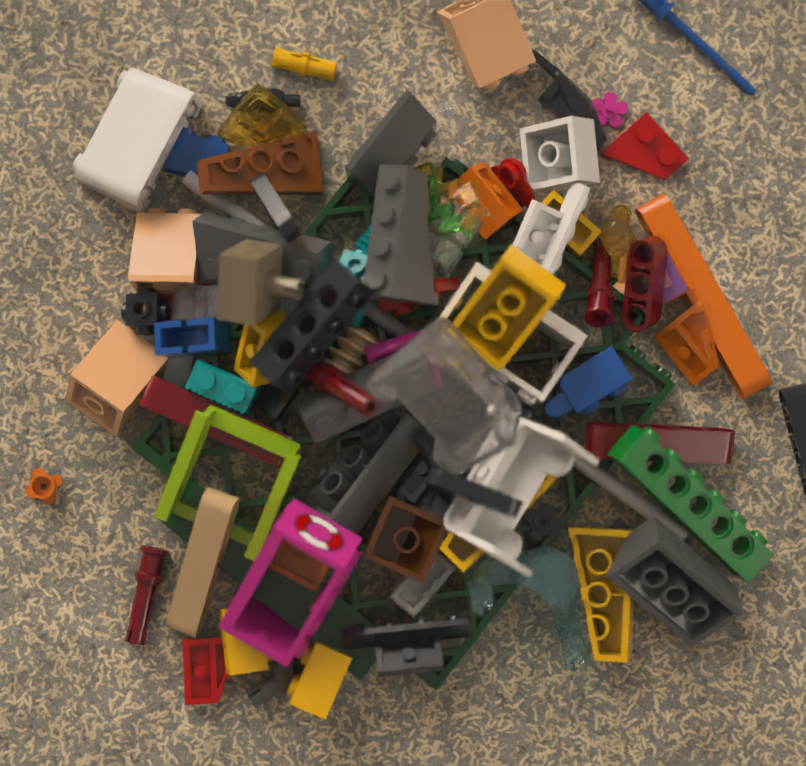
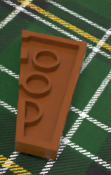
M317 130L297 137L284 138L274 143L261 144L250 149L237 150L201 159L197 163L200 195H257L249 181L262 173L265 174L278 195H319L324 192Z

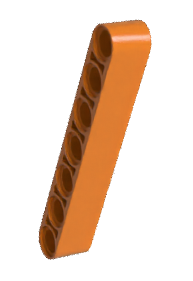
M661 194L635 209L637 218L640 222H644L641 225L648 237L664 233L694 285V289L682 295L686 304L690 303L688 307L690 308L700 299L704 303L718 359H722L719 362L733 387H738L735 390L740 398L744 400L771 385L772 381L767 369L670 199L665 194Z

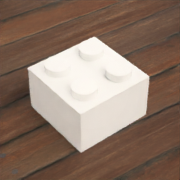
M568 116L520 128L523 165L526 169L527 181L535 193L549 194L553 189L556 192L569 190L573 182L584 186L600 183L594 119Z

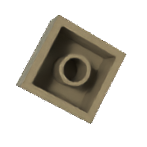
M246 239L219 254L218 320L256 325L280 309L281 297L293 298L295 300L302 298L304 288L298 287L304 286V280L282 276V244Z

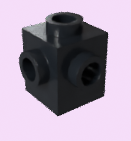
M138 288L136 293L126 294V303H123L121 307L122 320L125 322V326L136 330L137 335H154V323L169 321L170 304L166 297L156 293V289Z

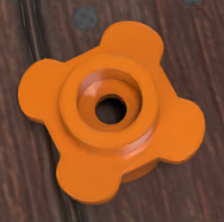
M37 468L32 472V479L29 486L26 487L25 493L29 498L36 497L43 500L46 505L53 504L56 501L55 493L57 488L63 483L62 478L57 474L52 476L45 473L44 469ZM43 483L47 485V488L44 490L41 488Z

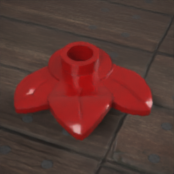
M508 157L500 165L492 166L490 169L521 208L524 205L529 208L531 201L535 200V195L527 181L524 165L517 159Z

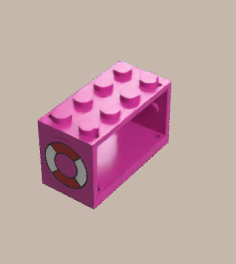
M293 498L273 527L218 627L283 666L288 667L293 656L298 659L301 658L312 636L317 631L324 616L349 577L361 555V552L356 549L362 538ZM285 540L336 570L328 585L321 588L309 609L311 614L300 632L269 607L252 598Z

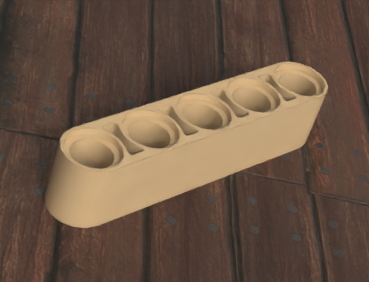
M207 487L196 514L167 617L166 627L194 638H198L220 573V568L217 566L218 563L222 564L239 508V497L212 487Z

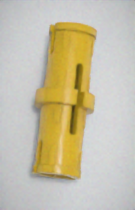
M276 47L271 67L292 71L304 78L308 75L333 82L337 61L310 56L311 54L305 51L301 54Z

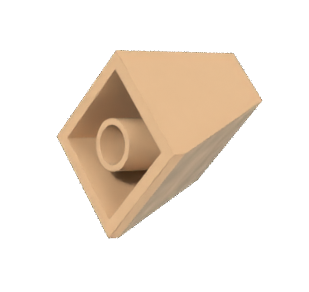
M459 0L437 11L472 84L479 89L482 87L484 89L495 87L501 83L500 78L508 74H512V76L519 75L529 69V64L536 61L511 0Z
M149 208L146 209V213L137 212L128 273V282L135 291L138 288H154L156 293L201 295V283L192 220L201 214H197V211L193 209H179L178 213H165L163 209Z
M117 320L70 374L65 401L117 437L139 407V402L151 376L160 378L166 370L169 358L155 355V343H149L140 335H137L136 330L125 326Z

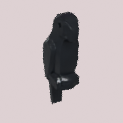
M533 50L535 62L555 80L539 97L538 101L541 103V106L546 109H553L559 119L568 116L594 119L598 152L606 142V134L590 98L556 66Z

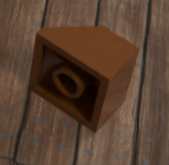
M389 496L363 558L424 584L447 531L444 527V520Z

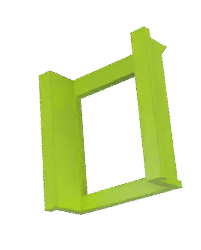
M210 405L203 413L198 410L195 412L154 517L166 522L174 513L195 522L198 508L181 501L209 429L211 426H214L285 458L255 532L253 533L235 524L232 528L230 539L248 546L244 557L255 561L265 544L301 456L297 455L301 444Z

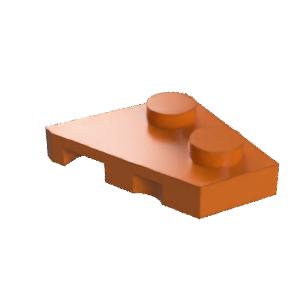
M701 299L653 336L692 386H695L720 366L706 310Z

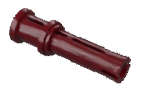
M599 238V247L597 240L593 242V273L591 286L586 291V300L589 303L588 309L585 311L584 320L588 325L595 328L611 325L614 316L611 310V303L614 301L615 292L610 286L613 242L607 238Z
M322 359L315 363L303 379V381L312 382L315 389L319 392L333 394L366 418L373 416L378 410V399L343 378L337 367L332 364L326 365Z
M141 545L142 557L139 571H136L134 574L135 581L138 582L128 630L124 640L125 642L137 645H145L155 592L157 585L163 582L164 577L161 576L165 556L169 554L167 549Z

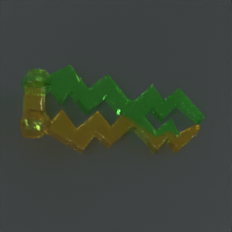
M431 162L415 167V169L427 174V182L431 181L430 188H428L430 205L428 222L441 219L440 235L461 232L471 240L473 236L470 232L484 214L488 217L491 215L480 204L474 185L469 182L460 187L458 179L441 184L443 169L440 166L433 169ZM449 193L448 201L450 203L440 206L441 196ZM464 198L463 209L465 211L470 208L472 209L461 222L462 215L460 213L454 215L455 204L453 202Z

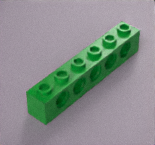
M632 425L607 455L676 521L687 528L689 533L731 573L749 584L774 555L765 546L768 541L756 530L753 529L750 532L744 526L747 523L746 519L733 509L729 512L723 506L726 500L713 489L708 491L704 488L702 484L705 480L691 468L687 471L681 465L683 459L671 448L665 450L659 444L662 439L649 427L643 430ZM654 455L653 463L646 468L648 457ZM675 475L674 484L668 488L670 478ZM696 496V503L690 508V502ZM718 517L717 524L711 528L712 521ZM739 538L737 545L732 548L734 540Z

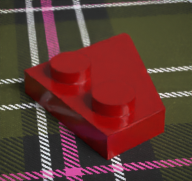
M458 277L433 279L434 292L438 294V301L442 300L441 296L456 292L461 285ZM378 301L382 314L394 313L395 317L414 311L412 306L418 305Z

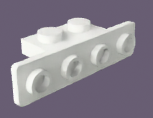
M576 182L571 183L559 211L532 200L513 242V246L553 275L562 263V253L567 242L574 236L575 223L578 216L587 206L590 188Z

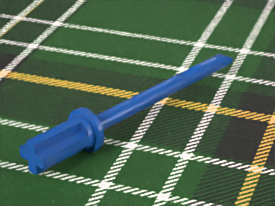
M638 0L658 18L657 22L664 17L716 66L723 69L749 95L755 94V88L740 73L729 66L717 52L670 10L675 5L674 2L670 4L667 0Z

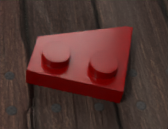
M647 112L601 152L604 158L626 164L629 168L649 173L650 176L663 181L689 159Z
M222 637L182 639L184 704L218 703L225 683L230 676L226 673Z

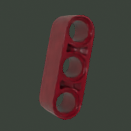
M658 236L640 239L634 242L628 251L622 319L625 327L633 332H641L657 324L661 317L667 245ZM645 245H647L652 251L651 259H648L645 256ZM642 277L649 283L648 291L641 285ZM635 308L641 309L646 315L645 322L642 321L639 326L633 324L637 318L633 312Z

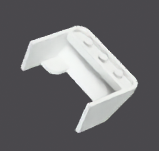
M510 415L500 423L467 479L522 501L523 504L517 518L508 517L456 496L444 516V527L497 561L530 578L533 572L515 561L522 550V537L513 531L547 474L552 477L563 476L571 470L576 458L594 466L598 465L599 460L567 436L520 416Z

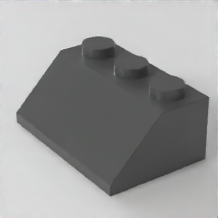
M408 90L403 93L345 166L347 179L373 200H375L379 165H409L413 167L418 159L414 155L422 146L427 149L438 134L434 131L437 126L436 119Z

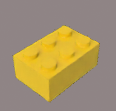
M511 244L446 332L501 371L556 302L566 284Z

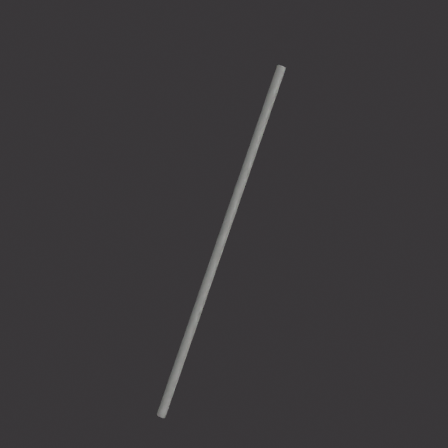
M192 170L184 177L182 184L229 218L245 219V222L259 226L265 224L226 195H200L198 175ZM369 299L364 314L367 318L394 337L414 332L391 314H382L379 306ZM432 345L438 369L483 402L488 401L489 396L496 390ZM534 418V423L544 426ZM576 458L573 467L646 520L655 516L681 540H684L689 532L687 528L600 465L594 466Z

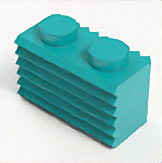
M199 359L196 361L185 385L189 392L209 401L211 400L220 406L223 405V407L229 408L238 414L241 413L243 416L249 415L253 402L260 390L258 386L252 387L246 380Z

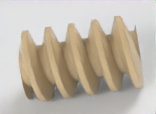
M347 326L345 333L349 338L337 337L336 339L341 349L329 348V353L333 360L322 358L323 363L326 365L332 364L337 367L342 377L356 371L355 367L363 368L367 366L362 359L363 356H366L363 347L380 342L361 327L353 328Z

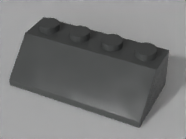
M655 516L628 534L607 572V578L691 647L743 614L737 587Z

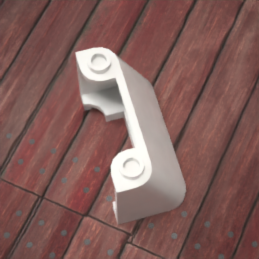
M132 67L129 71L124 70L119 76L116 84L118 90L83 154L80 153L76 157L72 165V171L75 172L74 178L77 182L136 212L146 213V209L151 204V200L147 199L150 193L148 188L155 189L156 183L154 181L183 127L187 128L189 125L186 118L191 116L196 119L203 105L198 95L193 91Z

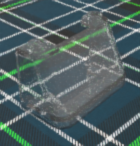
M440 317L428 324L375 370L369 378L367 387L370 389L373 397L384 403H390L397 397L436 439L433 458L435 463L446 471L459 475L516 443L522 408L517 396L457 328L444 317Z

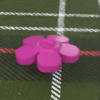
M607 92L603 97V101L595 99L592 102L602 127L606 125L607 120L610 127H619L622 124V118L619 115H624L628 109L624 101H619L615 104L617 95L613 92Z

